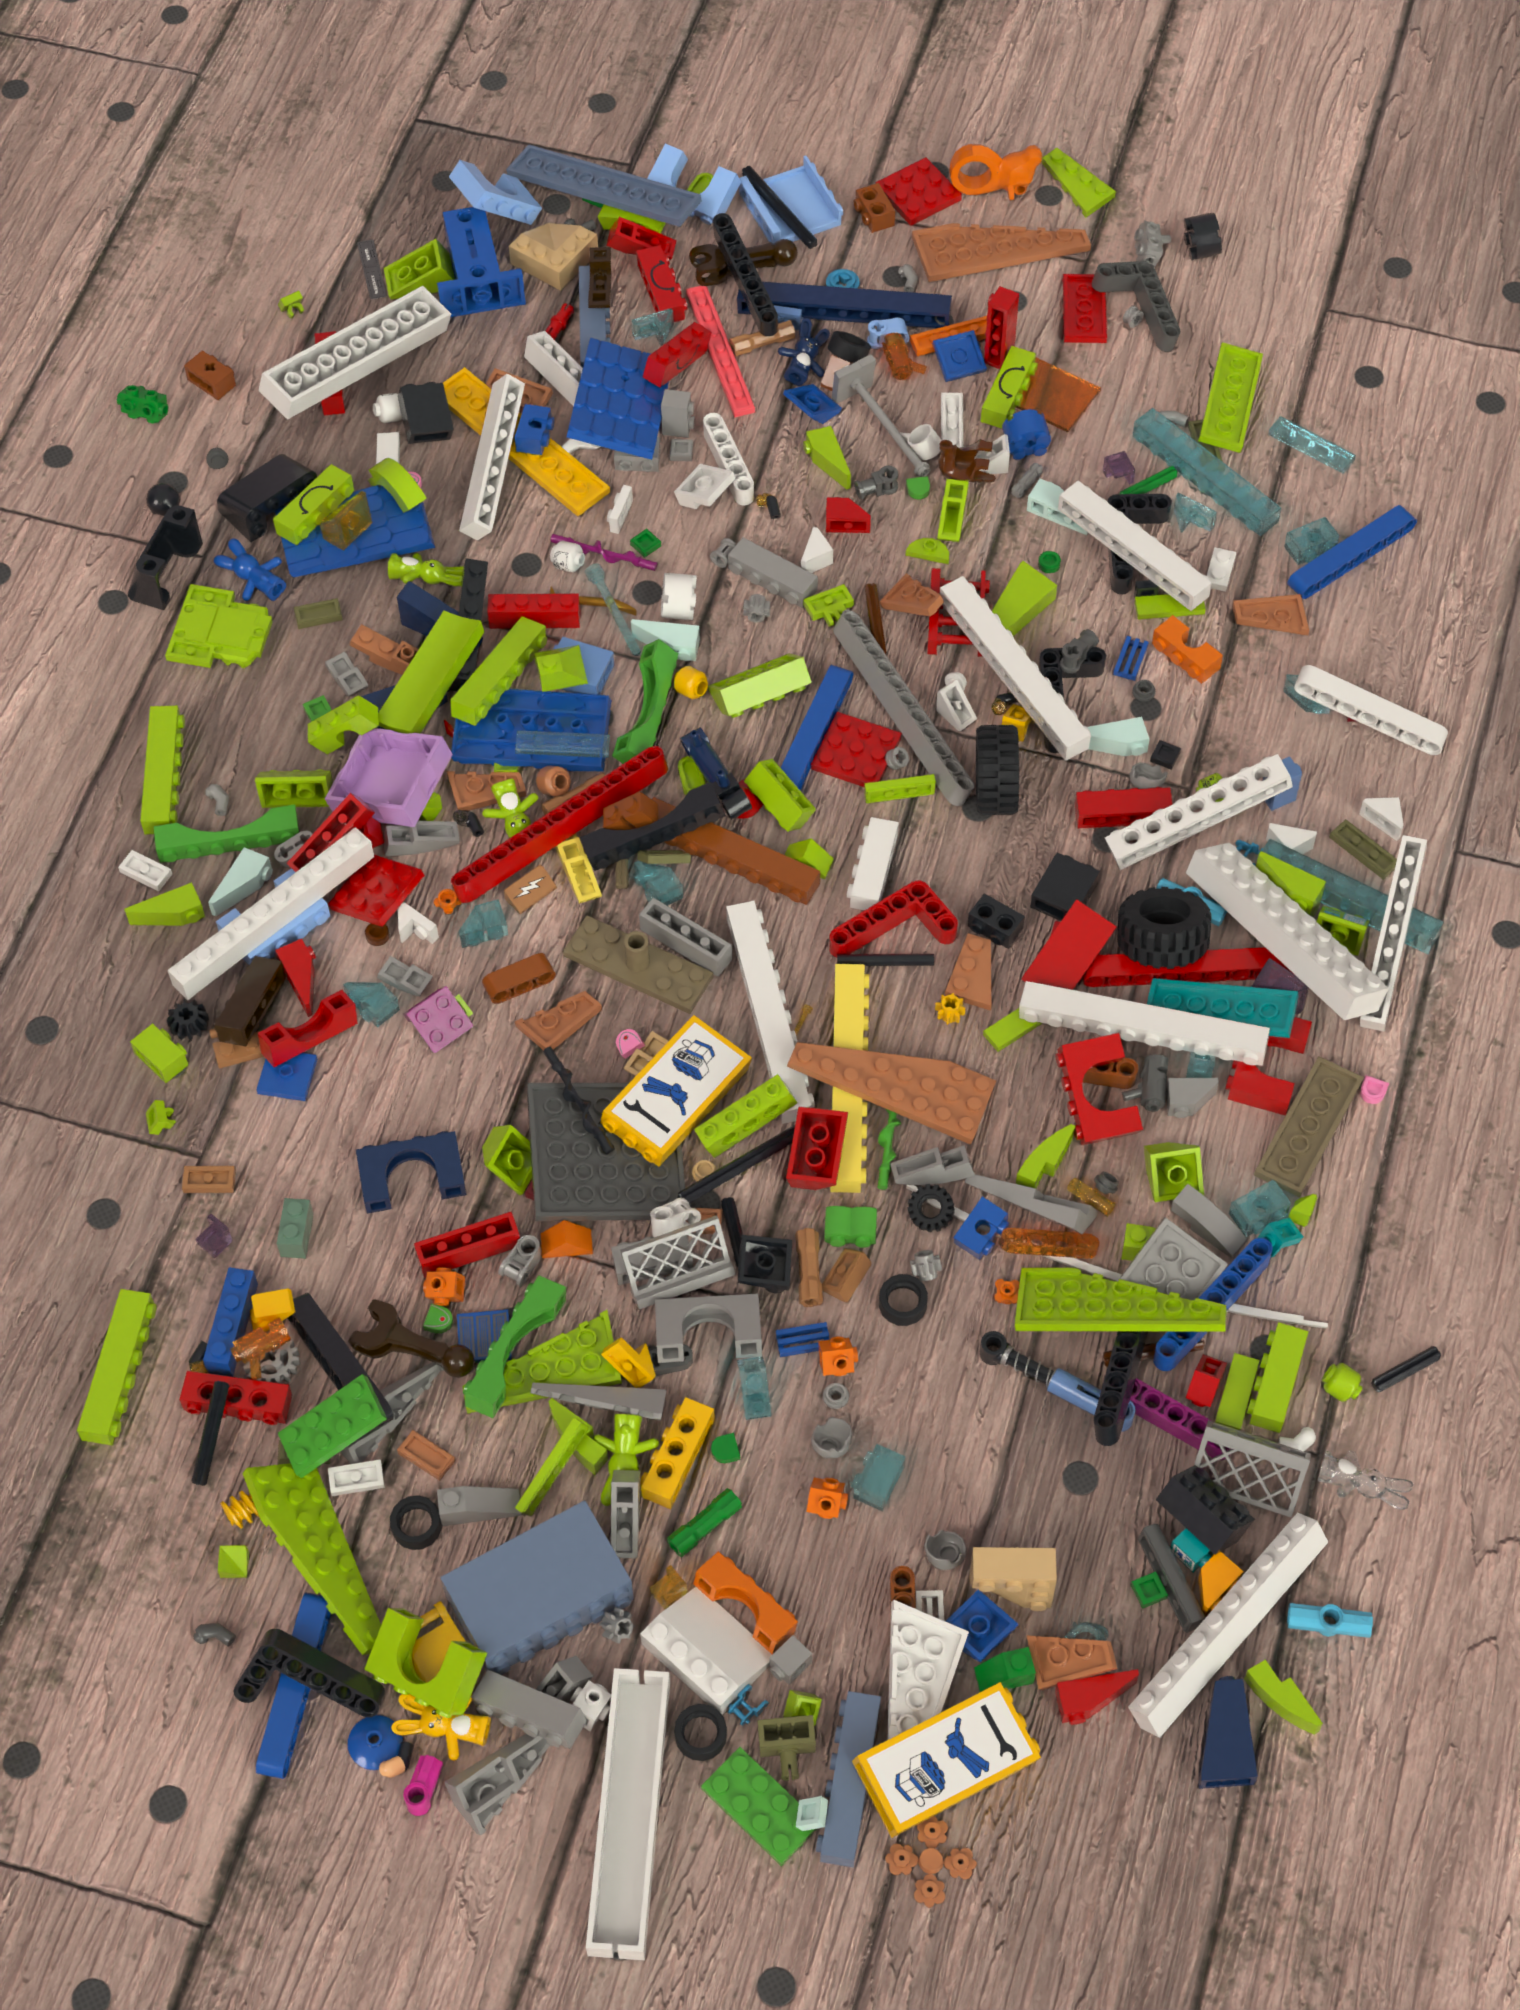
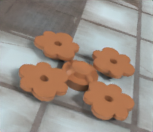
M935 1816L917 1825L919 1832L917 1839L919 1842H925L928 1848L920 1854L919 1859L916 1854L912 1853L911 1846L905 1845L903 1847L897 1843L891 1846L890 1854H887L885 1857L886 1863L890 1864L889 1871L893 1875L901 1873L909 1875L912 1868L918 1863L920 1868L925 1873H928L923 1880L916 1881L915 1887L917 1890L914 1892V1899L918 1903H924L927 1908L933 1907L934 1903L941 1904L945 1900V1893L943 1892L945 1885L942 1881H937L936 1876L933 1875L942 1869L943 1864L946 1869L950 1870L952 1878L960 1877L963 1880L969 1879L972 1876V1870L977 1866V1862L972 1859L973 1853L969 1848L961 1850L954 1848L950 1852L951 1856L943 1859L942 1854L935 1848H937L939 1843L943 1844L946 1842L947 1837L945 1834L948 1830V1825L944 1821H938Z

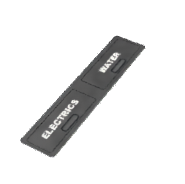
M374 240L357 242L370 299L387 297Z

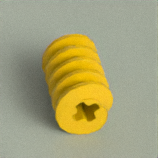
M241 1490L239 1491V1501L231 1496L229 1497L230 1506L223 1501L220 1502L232 1527L235 1524L240 1529L243 1528V1519L251 1524L253 1523V1513L259 1517L250 1492L247 1495Z

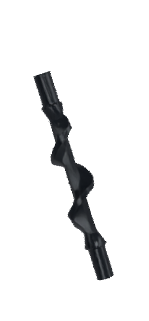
M551 1046L545 1048L543 1053L551 1064V1068L560 1075L565 1084L562 1093L563 1098L566 1101L577 1103L583 1113L584 1129L593 1134L594 1139H597L605 1154L611 1153L614 1147L604 1130L596 1125L588 1111L591 1101L582 1100L571 1084L573 1073L569 1069L564 1068V1065Z

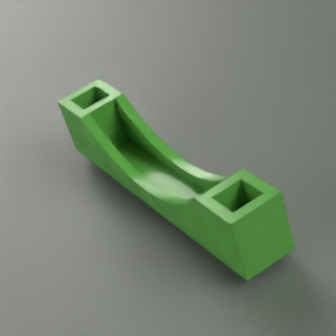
M660 639L645 645L639 661L644 686L642 710L632 729L617 738L612 755L622 764L645 749L652 747L656 741L655 736L661 723V715L666 705V697L672 684L671 679L676 669L678 653Z
M295 805L271 808L254 822L228 831H199L179 823L154 826L155 846L160 863L242 851L244 847L247 849L266 848L271 845L282 844L300 832Z
M538 1275L534 1283L528 1285L525 1291V1298L522 1302L516 1304L510 1322L506 1321L502 1326L501 1336L498 1341L494 1340L490 1345L486 1360H481L478 1364L474 1379L466 1383L463 1390L465 1407L490 1418L495 1417L506 1399V1384L503 1374L511 1351L529 1332L555 1320L566 1302L565 1286Z

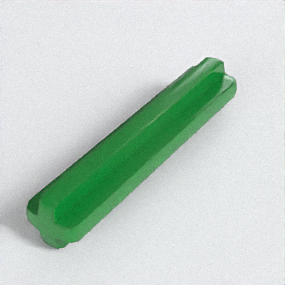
M1170 466L1120 491V494H1145L1177 478L1178 472L1174 466Z

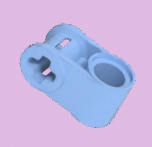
M902 318L873 320L868 324L870 334L867 337V342L873 349L900 347L909 341L906 324Z

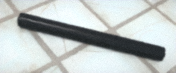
M751 166L743 168L742 176H747L753 188L809 249L816 247V237Z
M795 1125L678 1192L677 1198H685L691 1203L792 1144Z

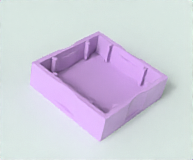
M374 728L362 736H358L345 766L338 773L325 800L333 812L352 793L360 797L375 812L372 818L378 822L415 827L453 754L443 736L419 733L405 734Z

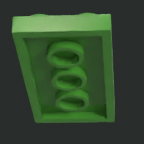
M362 1374L278 1432V1435L295 1474L303 1478L385 1421L387 1417L368 1377Z
M741 1747L701 1785V1789L780 1866L817 1830L802 1831L796 1827L799 1802Z

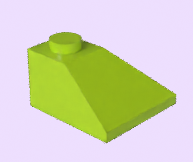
M579 645L534 653L542 692L588 684Z
M512 1125L493 1127L482 1146L484 1164L518 1195H522L532 1178L530 1141Z
M1166 1142L1144 1146L1145 1167L1154 1202L1174 1200L1187 1184L1204 1195L1201 1153L1198 1145Z

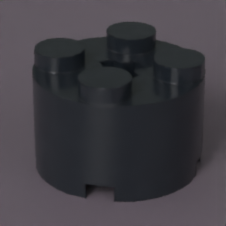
M1215 213L1184 218V227L1187 231L1184 233V241L1186 246L1190 245L1191 247L1189 248L1191 261L1222 253L1221 237L1218 236V230L1220 229Z

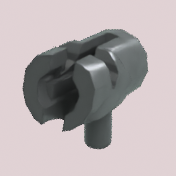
M1157 1054L1146 1056L1140 1074L1142 1082L1139 1083L1138 1088L1122 1092L1123 1100L1129 1101L1141 1098V1106L1151 1112H1156L1163 1108L1166 1100L1168 1058Z

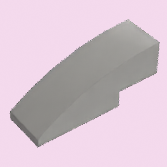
M418 821L415 827L385 826L383 832L385 856L431 852L459 844L460 842L457 822Z
M965 1145L940 1153L939 1148L936 1147L890 1163L896 1184H942L975 1176Z
M1189 1184L1173 1200L1171 1211L1191 1224L1190 1230L1231 1259L1247 1241L1244 1234L1218 1207Z

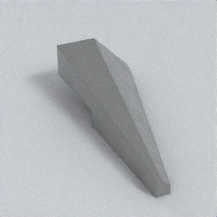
M980 1175L965 1179V1183L1080 1234H1083L1097 1217L1098 1210L1091 1205L1044 1195L1035 1188Z
M431 1362L380 1390L392 1409L393 1420L370 1430L340 1451L350 1464L361 1463L371 1452H375L379 1447L378 1443L387 1433L394 1430L417 1403L415 1400L420 1394L430 1388L431 1382L440 1371H444L441 1366Z
M532 1383L530 1393L660 1421L666 1390Z
M525 1734L444 1782L454 1806L478 1835L481 1836L485 1833V1826L494 1815L498 1816L503 1810L501 1806L512 1793H517L541 1763L542 1755L552 1746L545 1738L538 1735L534 1738Z

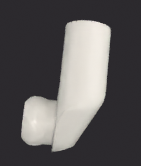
M1304 1427L1294 1439L1280 1436L1279 1444L1305 1451L1314 1444L1316 1435L1312 1428Z

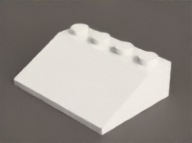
M697 1587L661 1612L640 1633L642 1645L704 1702L716 1708L722 1715L729 1709V1705L738 1699V1694L748 1684L751 1685L770 1666L772 1654L753 1638V1634L716 1601L712 1602Z

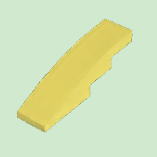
M575 833L555 846L572 890L580 904L602 897L581 841Z

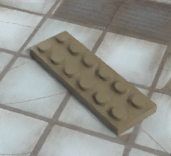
M1318 1056L1256 1168L1254 1176L1300 1197L1359 1090L1364 1077Z

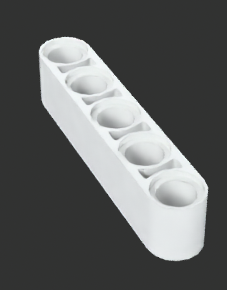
M709 413L703 419L704 438L718 467L733 471L735 475V480L728 486L734 500L740 505H749L754 500L753 479L723 418L718 413Z

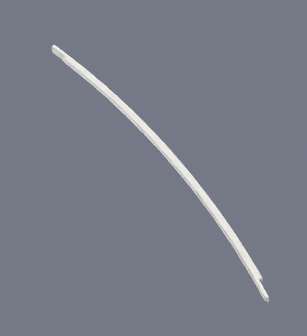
M906 1185V1188L912 1192L918 1190V1187L914 1185ZM928 1199L925 1201L941 1210V1205L937 1200ZM954 1207L955 1213H953V1217L965 1222L969 1214ZM981 1225L978 1227V1229L987 1233L990 1231L988 1226ZM1007 1231L1002 1235L998 1233L996 1237L1061 1264L1080 1269L1092 1275L1094 1273L1101 1274L1107 1280L1118 1281L1122 1275L1061 1254ZM1233 1304L1227 1310L1230 1313L1326 1329L1328 1327V1323L1304 1320V1316L1239 1304Z

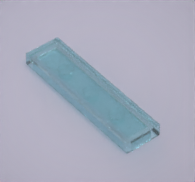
M1282 416L1269 429L1268 435L1343 474L1355 460V454Z
M517 730L515 754L609 758L610 735Z

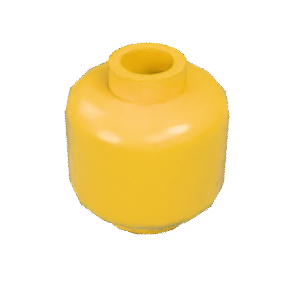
M685 666L675 674L674 688L678 693L690 699H697L704 695L708 689L707 676L700 670L691 666Z

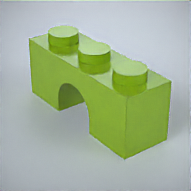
M359 695L308 723V743L326 754L344 746V731H354L362 736L379 726L378 707Z

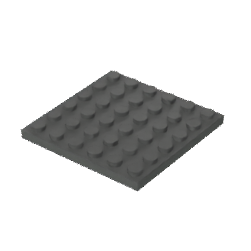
M527 1083L535 1221L651 1220L650 1213L654 1208L677 1199L678 1192L685 1189L681 1144L658 1167L656 1164L645 1160L637 1150L625 1145L623 1140L617 1135L605 1130L600 1123L603 1110L629 1083H571L582 1100L591 1101L588 1111L596 1125L604 1130L614 1147V1150L609 1154H605L597 1139H594L593 1134L584 1129L583 1113L577 1103L566 1101L563 1098L564 1083Z

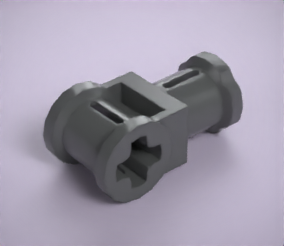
M888 465L882 467L879 471L871 473V478L861 482L858 480L854 481L858 498L862 500L865 496L873 493L877 497L896 493L898 490V482L896 481L898 470Z
M1083 630L1078 639L1074 638L1070 643L1063 646V658L1060 661V667L1064 672L1075 673L1079 671L1081 664L1086 659L1087 652L1092 647L1098 645L1099 639L1092 630Z

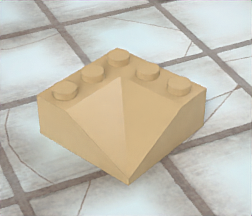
M547 223L521 233L509 245L510 262L513 266L561 291L579 273V266H586L589 263L590 248L598 247L597 234L580 225Z
M973 1547L969 1582L972 1588H979L983 1592H992L1033 1611H1044L1047 1608H1051L1057 1581L1056 1548Z

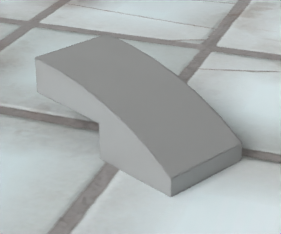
M346 652L325 661L326 668L348 697L369 686L358 667H354Z
M390 956L378 973L377 978L399 990L420 997L433 976L413 964L409 967Z

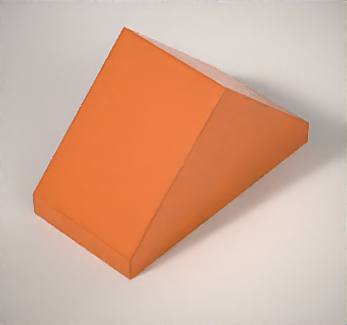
M566 1220L541 1233L542 1258L593 1254L591 1229Z

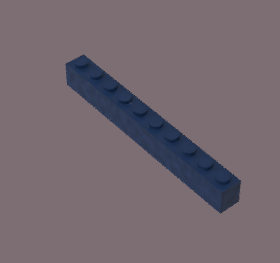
M762 282L773 305L802 309L803 319L870 323L873 320L902 318L906 326L926 328L945 327L949 325L952 295ZM738 290V314L751 315L740 290ZM935 316H937L939 322H945V325L938 324L935 321Z

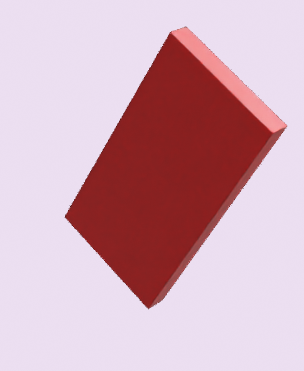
M1063 274L1064 343H1107L1106 292L1096 291L1092 287L1091 283L1094 274Z
M1076 899L1021 980L1025 983L1028 981L1074 990L1117 926Z

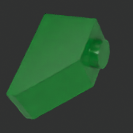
M1029 1647L1000 1653L974 1667L980 1692L1001 1682L1003 1688L1006 1687L1007 1689L1034 1684L1036 1675Z

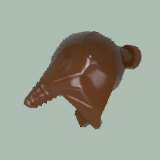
M979 439L971 445L959 448L949 440H942L939 443L941 454L938 461L942 475L947 479L960 481L994 482L996 477L993 474L979 471L981 469L988 470L990 460L974 459L979 451L992 452L993 442Z

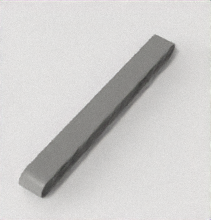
M844 610L833 628L835 636L930 775L934 774L936 784L945 798L952 805L962 806L974 789L973 781L860 616L854 611Z

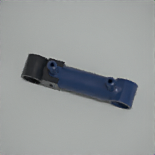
M699 727L681 737V744L688 756L693 759L707 782H712L721 806L728 817L732 820L752 809L745 792L740 788L733 774L729 773L711 746L702 728Z

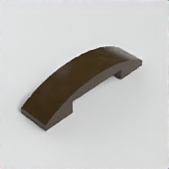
M611 247L590 248L588 308H610Z

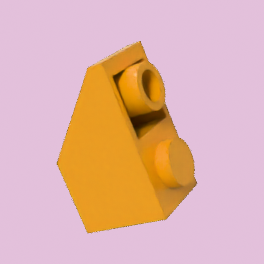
M1222 1552L1214 1554L1201 1568L1198 1576L1200 1607L1205 1617L1236 1584L1244 1572Z

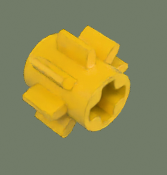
M954 993L947 996L941 995V1003H935V1010L938 1011L937 1019H942L946 1022V1025L953 1022L959 1023L960 1015H965L966 1008L963 1007V998L958 999Z

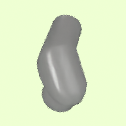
M904 264L898 270V273L902 274L901 277H906L907 279L904 291L914 292L918 276L911 265Z
M1160 411L1156 419V423L1162 426H1166L1168 420L1186 427L1189 421L1188 416L1177 411Z
M211 784L206 788L205 794L210 799L216 800L215 814L225 816L229 796L220 785Z

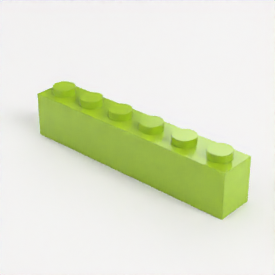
M521 617L452 697L451 716L474 726L481 719H484L488 710L498 703L500 696L505 690H509L512 682L517 676L519 677L522 674L526 665L534 660V653L545 647L547 643L546 626Z
M178 705L150 706L140 819L145 835L154 834V826L177 823L175 805L179 804V794L176 791V786H180L178 766H182V755L179 752V747H183L181 728L185 727L184 715H180Z
M120 1289L77 1428L82 1441L112 1446L115 1437H118L120 1434V1419L122 1413H125L128 1408L127 1395L129 1389H133L136 1376L134 1372L136 1366H139L142 1361L143 1352L141 1349L143 1342H147L149 1338V1322L156 1315L157 1306L150 1293Z

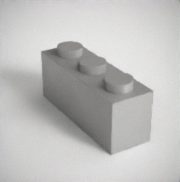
M687 1235L681 1236L677 1245L687 1248L689 1244ZM645 1237L641 1241L633 1243L622 1242L611 1247L618 1285L629 1283L620 1250L654 1237ZM663 1243L656 1245L652 1253L662 1257L668 1245ZM673 1249L667 1260L677 1264L683 1252ZM640 1252L628 1255L630 1263L637 1266L644 1256ZM688 1256L683 1267L688 1269L693 1267L692 1256ZM649 1257L644 1269L654 1272L660 1261ZM665 1264L659 1275L672 1274L674 1267ZM640 1273L636 1281L650 1279V1276Z

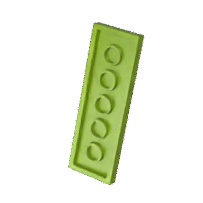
M1221 343L1200 430L1199 442L1241 453L1263 358L1262 353Z

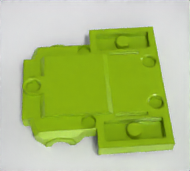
M190 584L165 654L166 661L211 668L213 659L216 658L221 659L226 665L230 666L231 663H236L241 668H246L257 657H261L273 622L272 616L268 615V609L264 606L234 602V591Z

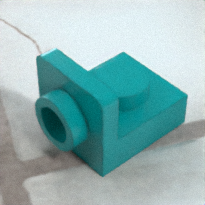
M1285 1218L1268 1223L1257 1238H1265L1272 1244V1258L1277 1255L1281 1248L1300 1243L1304 1236L1290 1218Z

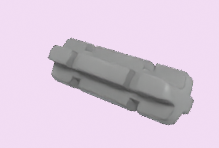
M1038 463L1031 465L1030 470H1027L1018 480V483L1012 487L1011 494L1013 496L1021 498L1025 494L1024 491H1027L1037 480L1036 478L1043 473L1041 465Z

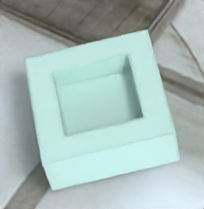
M822 1796L799 1800L796 1827L802 1831L825 1827L828 1800Z

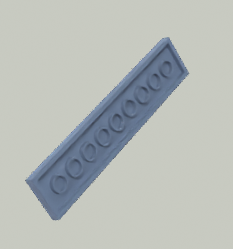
M528 145L506 169L507 175L678 227L684 223L702 202L701 194L533 145Z

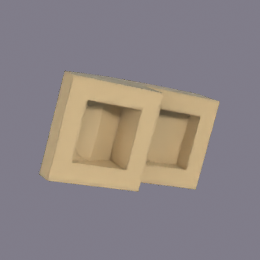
M651 1031L644 1042L645 1046L640 1050L636 1048L623 1069L636 1076L667 1044L668 1040Z

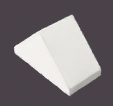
M1004 434L993 441L992 452L979 451L974 459L990 460L988 470L981 469L979 471L989 474L1008 473L1010 456L1008 436Z
M817 527L812 529L801 560V568L810 573L833 564V549Z
M954 679L937 692L936 711L955 729L961 731L977 720L957 679Z
M1399 797L1366 798L1362 803L1359 815L1398 841L1404 826Z
M1270 823L1266 841L1283 861L1288 863L1313 849L1317 832Z

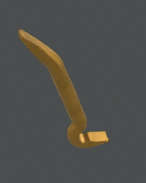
M552 586L550 587L549 594H555ZM579 596L580 605L613 607L628 614L637 615L635 608L617 599Z

